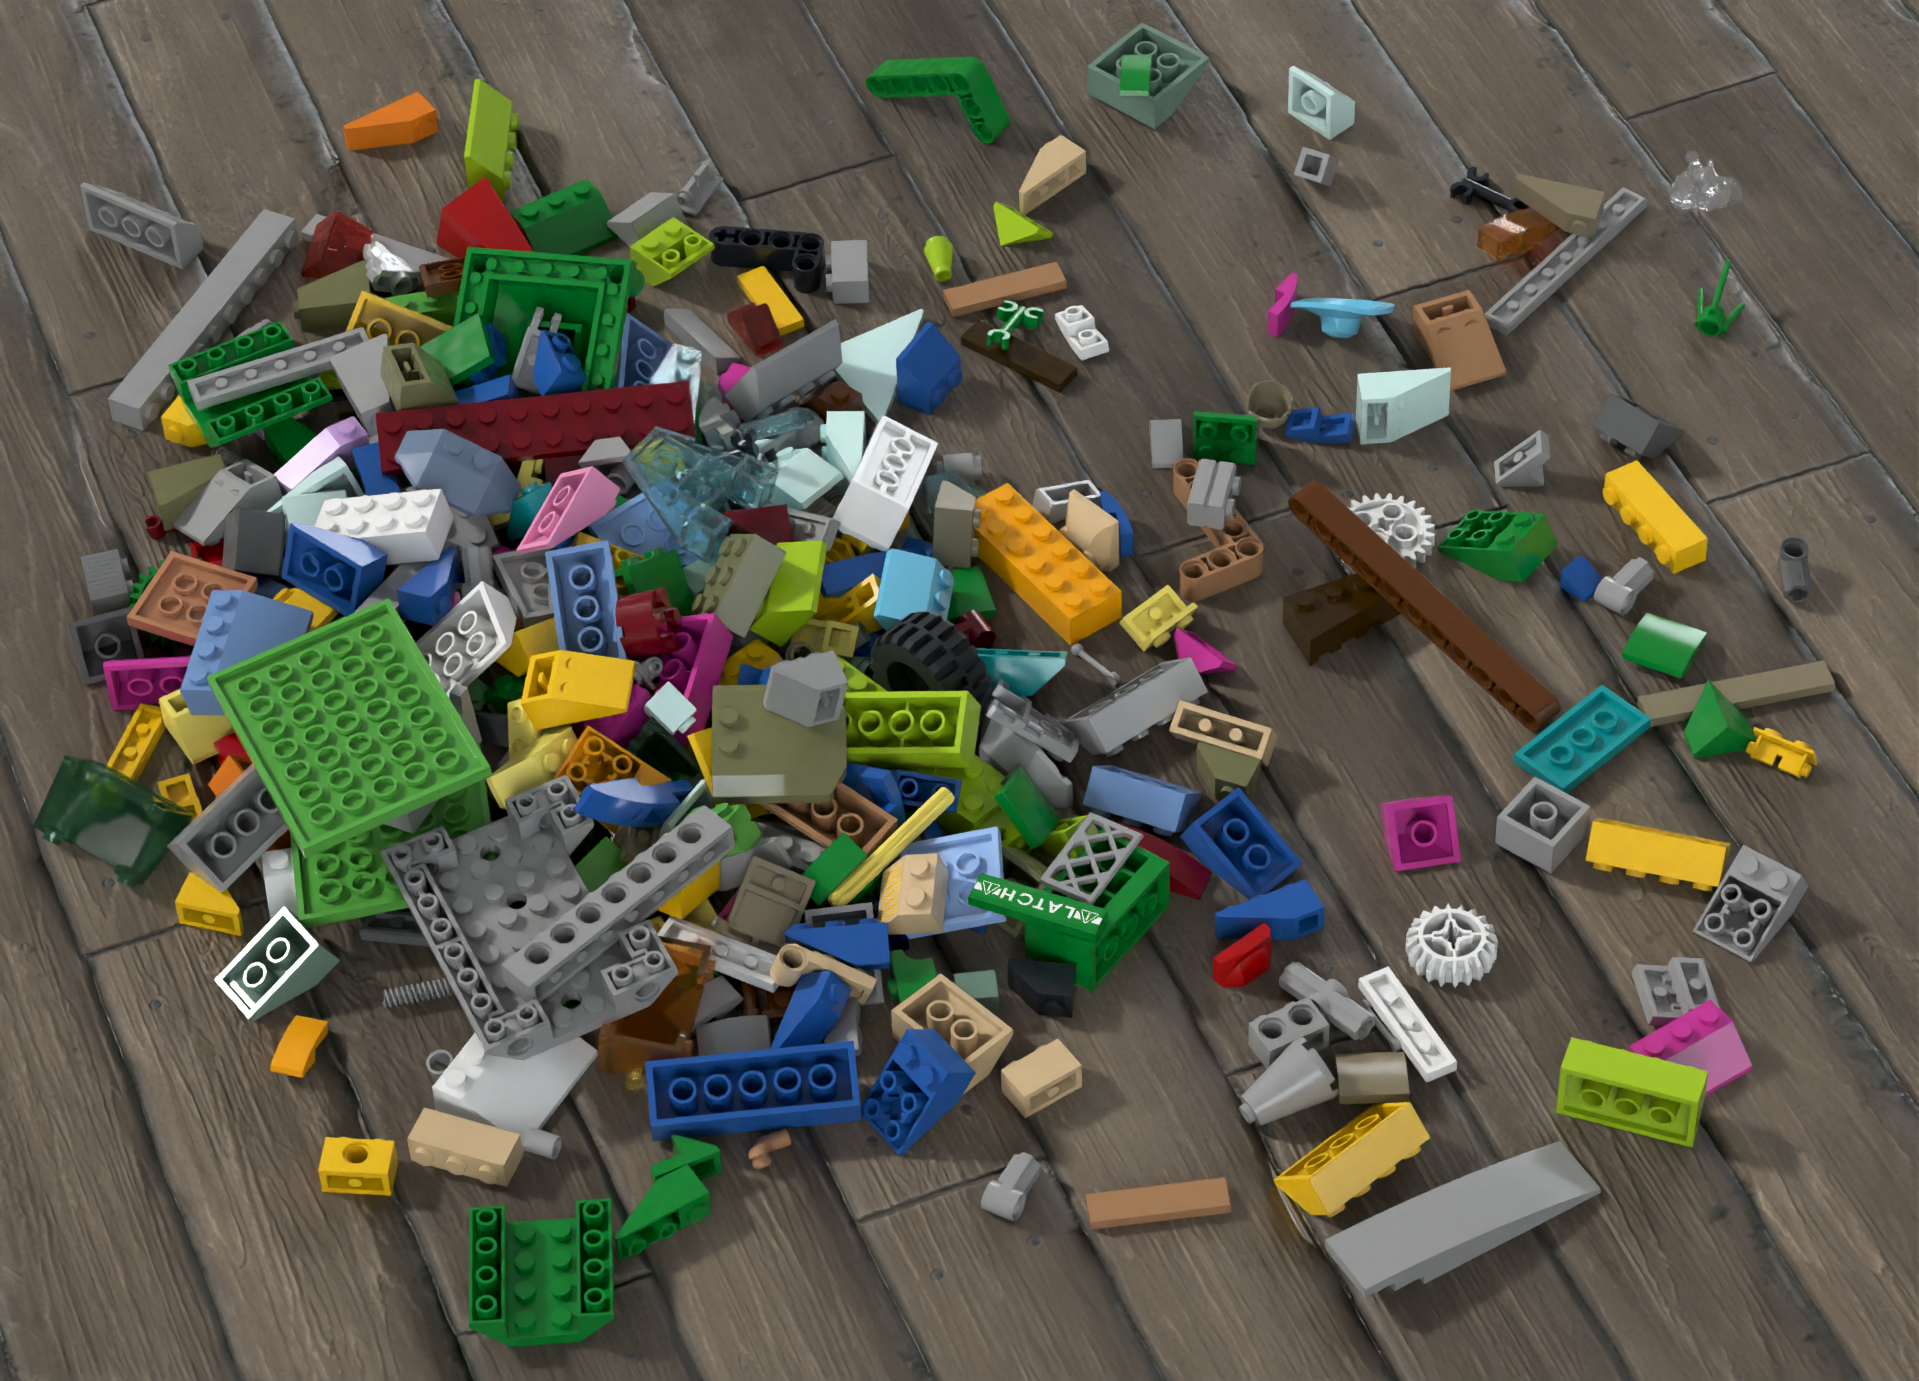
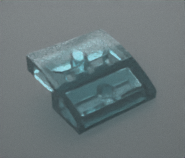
M802 407L743 423L739 426L738 430L742 437L747 440L745 432L748 428L752 427L757 434L756 440L807 427L808 424L814 423L813 412L809 408Z

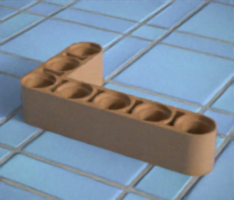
M1191 458L1180 459L1173 467V492L1186 510L1199 463ZM1236 508L1233 518L1227 517L1225 527L1222 530L1208 528L1207 525L1200 527L1216 549L1186 560L1181 564L1180 594L1185 600L1196 602L1255 579L1262 574L1264 545Z

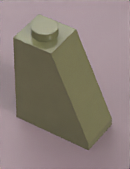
M367 260L355 263L297 289L298 301L292 302L295 320L300 319L302 331L348 326L361 291L372 293L370 280L366 276L367 269L365 266Z
M221 454L148 472L152 495L165 531L174 528L173 523L218 471L230 466V464L224 465Z

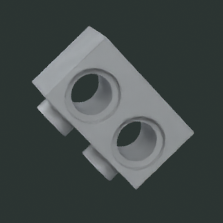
M1306 997L1297 1002H1291L1273 1013L1259 1016L1250 1022L1248 1045L1267 1069L1298 1037H1303L1307 1040V1042L1302 1044L1307 1051L1312 1048L1320 1051L1328 1047L1330 1024L1311 999Z

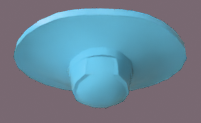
M1307 298L1291 302L1290 308L1305 310L1320 316L1321 331L1326 335L1334 338H1350L1358 333L1363 318L1370 315L1391 313L1395 310V304L1357 299Z

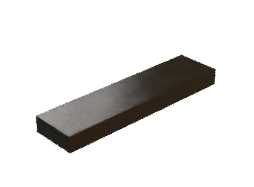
M981 320L975 322L961 336V345L1059 393L1077 376L1076 366L1010 335L1009 348L1006 350L1001 349L1002 343L999 342L987 346V333L998 328Z

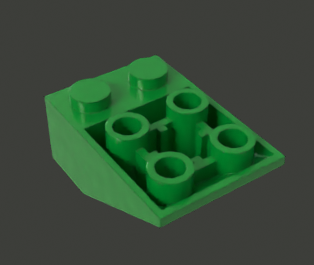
M1476 509L1465 514L1464 519L1447 534L1446 538L1437 546L1439 552L1498 581L1524 582L1558 544L1545 514L1481 511Z

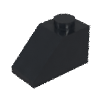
M1008 959V986L1038 1015L1072 1018L1077 987L1076 964Z

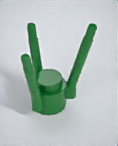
M1730 260L1725 262L1712 305L1704 309V289L1700 288L1698 290L1697 318L1694 325L1706 336L1714 337L1719 335L1720 332L1727 333L1730 324L1745 307V304L1741 302L1726 318L1724 309L1719 306L1731 266Z

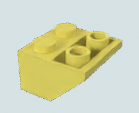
M180 689L159 698L165 727L193 765L218 754L213 742L235 732L226 715H191Z

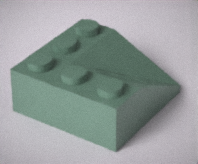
M1141 22L1087 66V93L1155 129L1175 112L1208 65L1209 57ZM1122 55H1152L1149 97L1119 96Z

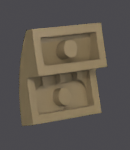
M1404 1052L1335 1054L1339 1104L1409 1102L1410 1091Z

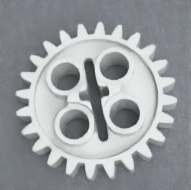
M1375 493L1374 500H1370L1365 495L1362 497V503L1351 500V508L1349 509L1415 569L1416 562L1424 564L1426 555L1432 554V547L1435 545V524H1431V515H1425L1424 507L1415 509L1416 501L1413 500L1405 504L1404 496H1400L1397 500H1392L1391 493H1388L1386 499H1381L1380 495Z

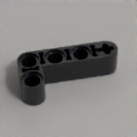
M719 226L709 233V241L715 246V249L711 251V260L716 265L751 269L764 266L767 270L793 272L794 288L798 292L805 294L815 292L821 285L825 269L824 239L818 234Z

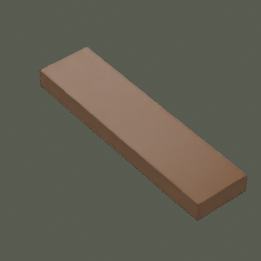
M1053 262L943 290V298L952 317L1003 305L1005 300L1015 302L1066 289L1067 281L1058 263Z
M1225 1177L1085 1194L1091 1230L1231 1213V1202Z

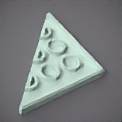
M922 309L841 343L843 363L834 371L836 378L862 393L863 410L875 424L878 423L882 415L887 416L888 411L891 409L897 389L896 358L918 334L920 325L924 321V311Z

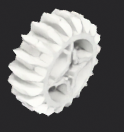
M1447 904L1445 909L1441 910L1434 906L1431 913L1423 911L1420 918H1414L1411 928H1409L1406 935L1405 951L1410 967H1415L1417 976L1426 975L1428 983L1436 979L1439 980L1441 987L1445 982L1452 983L1454 988H1456L1459 982L1469 986L1472 978L1481 981L1483 974L1490 972L1492 964L1495 963L1497 958L1498 939L1496 938L1497 935H1495L1493 925L1488 924L1486 915L1477 917L1475 909L1467 912L1464 911L1463 905L1458 909H1452Z

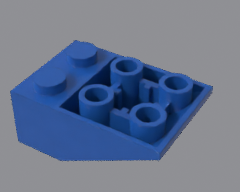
M907 1029L862 1104L861 1114L898 1155H903L961 1099L976 1072L935 1029Z

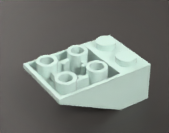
M1451 368L1357 374L1356 422L1360 444L1393 442L1448 416Z

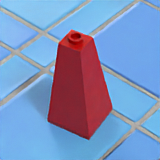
M485 178L442 208L436 244L457 258L466 256L467 247L534 252L495 190Z

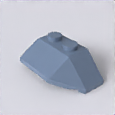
M445 429L407 431L394 457L397 463L401 465L414 489L418 491L423 489H442L449 506L471 517L489 516L498 513L509 514L513 506L512 503L517 498L521 489V485L501 456Z

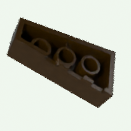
M1357 573L1283 597V625L1309 666L1317 663L1319 656L1329 651L1332 654L1341 649L1342 643L1352 637L1358 639L1367 634V629L1373 625L1378 624L1381 626L1401 614Z

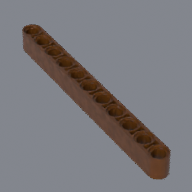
M1315 480L1311 481L1289 498V508L1300 522L1524 727L1535 732L1561 711L1557 698L1324 485Z

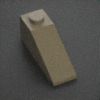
M1517 173L1515 181L1516 198L1565 232L1595 238L1604 211V191Z

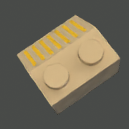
M938 853L904 855L883 871L877 918L880 923L887 922L888 935L943 932L949 871Z

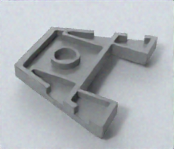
M1000 678L992 690V696L995 698L988 707L986 716L1046 749V753L1060 762L1064 759L1071 763L1078 752L1080 738L1049 714L1044 716L1032 708V701L1024 695L1018 697L1009 691L1010 685Z

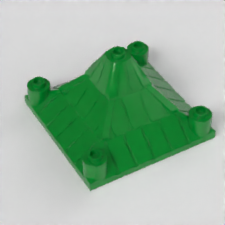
M467 247L453 327L477 313L484 318L485 324L492 323L507 340V364L497 367V378L509 374L512 375L526 330L531 325L537 306L544 308V315L539 323L538 330L549 331L552 317L555 313L561 314L562 318L557 333H562L570 339L574 352L580 360L581 367L587 378L577 392L614 388L615 376L617 374L628 299L635 297L643 290L645 277L636 268L637 262L630 259ZM468 377L454 385L453 390L454 392L476 384ZM518 390L522 398L535 397V395Z

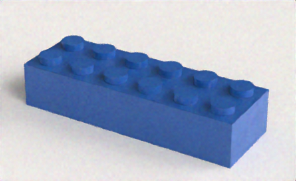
M854 1041L645 1061L653 1142L671 1140V1135L673 1134L694 1138L861 1121Z

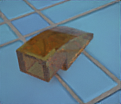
M1534 209L1517 210L1494 219L1479 228L1477 247L1500 261L1512 252L1519 256L1560 229V227Z

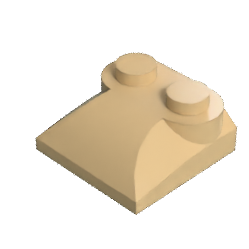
M1073 489L1069 492L1066 525L1058 531L1100 571L1111 572L1119 566V521Z

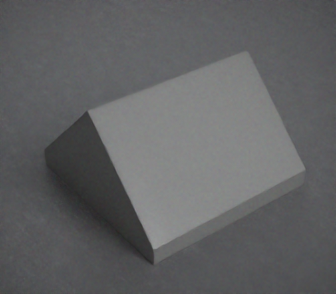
M650 192L607 221V226L629 247L672 217H675L689 227L674 193Z

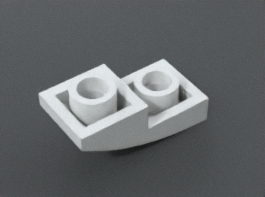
M1083 305L1071 306L1066 308L1065 311L1055 314V320L1061 332L1081 361L1109 352L1108 341L1095 328L1094 317Z

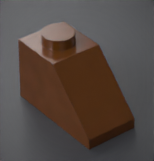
M836 381L815 390L797 407L815 411L824 421V424H826L827 411H863L862 393L840 381Z

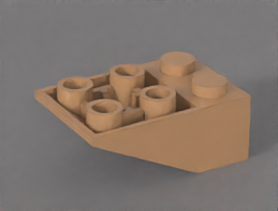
M1470 290L1414 305L1412 333L1435 368H1451L1450 391L1506 375L1507 371L1484 312Z

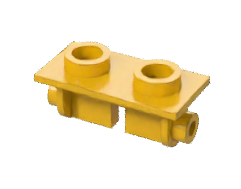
M1754 727L1753 731L1756 742L1750 741L1746 749V753L1751 755V759L1773 766L1778 756L1782 758L1778 765L1779 770L1801 778V776L1807 778L1812 769L1810 764L1817 765L1815 751H1813L1810 745L1799 740L1793 743L1783 739L1779 732L1770 728L1761 730Z

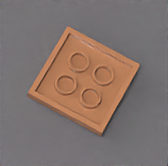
M171 551L128 614V626L194 646L212 590H244L254 593L258 587L257 578Z

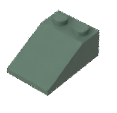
M284 906L214 981L245 1016L253 1022L318 985L340 959L311 928H307L300 923L298 916Z

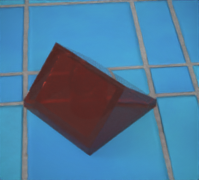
M339 211L334 212L316 225L301 276L321 279L355 263L365 261L363 247L364 244H371L373 231Z

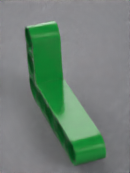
M976 57L886 60L866 79L868 90L879 98L956 95L974 135L985 144L992 143L1010 125L1009 115L987 68Z

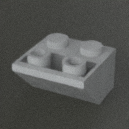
M834 650L824 653L815 652L805 658L793 661L783 660L771 666L763 699L765 709L806 727L838 720L848 680Z

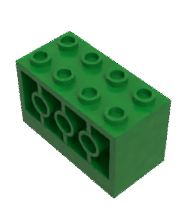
M1102 828L1097 834L1104 833V828ZM1122 837L1114 839L1117 849L1126 848L1130 841ZM1108 840L1090 844L1093 855L1112 851ZM1084 846L1075 858L1087 856ZM1136 846L1093 904V906L1108 910V919L1097 941L1093 942L1025 922L1024 940L1026 957L1034 961L1076 964L1077 984L1093 992L1169 908L1170 862ZM1115 859L1096 862L1099 872L1109 871L1115 863ZM1090 864L1072 867L1075 878L1094 874ZM1063 869L1055 879L1056 881L1070 880L1066 869ZM1095 882L1078 887L1080 891L1091 895L1098 884ZM1046 886L1044 888L1045 892L1076 900Z

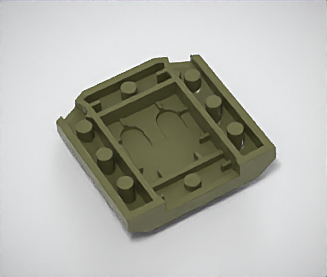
M767 685L713 686V804L831 802L839 782H843L847 775L846 710L843 705L838 720L806 727L765 709L763 699Z

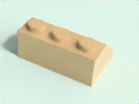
M939 974L891 1010L892 1037L900 1042L907 1029H935L976 1072L964 1094L990 1074L1013 1036V1029L943 974Z

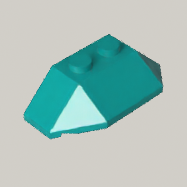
M976 648L979 658L984 661L987 667L986 673L990 675V688L993 690L1001 678L1010 685L1009 691L1018 697L1024 695L1026 698L1036 693L1066 665L1068 651Z

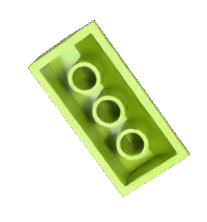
M475 79L464 152L468 189H470L485 178L489 181L500 200L505 201L506 189H511L512 175L509 169H514V152L511 151L517 148V135L514 131H519V113H514L513 102L481 79Z
M1571 1037L1560 1068L1556 1113L1693 1148L1706 1095L1709 1072L1691 1066L1664 1061L1660 1058H1653L1624 1049H1617Z

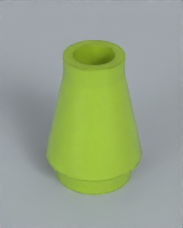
M944 236L931 237L926 241L924 254L934 273L935 279L940 282L947 281L952 277L953 245Z

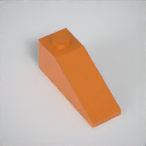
M418 91L343 126L346 148L349 151L415 143L439 132L436 109Z

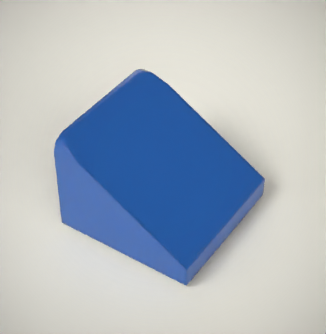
M1579 555L1562 570L1560 587L1586 602L1594 595L1602 577L1586 558Z

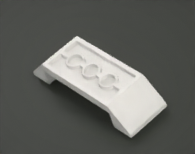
M882 415L874 428L865 453L833 519L841 522L838 529L842 533L851 535L865 542L871 548L884 552L889 550L912 504L938 443Z

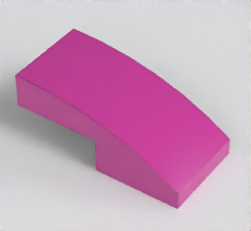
M1293 272L1275 289V304L1268 310L1267 333L1277 338L1288 326L1295 312V308L1290 307L1291 302L1297 300L1298 274Z

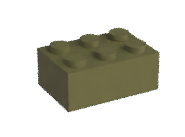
M730 534L719 548V554L721 555L716 565L712 566L706 574V585L702 594H699L691 605V611H693L691 616L715 613L731 632L733 638H745L787 552L756 534Z

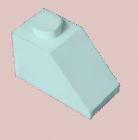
M668 681L645 704L643 711L673 736L678 730L682 734L685 733L695 723L696 719L693 715L697 709Z

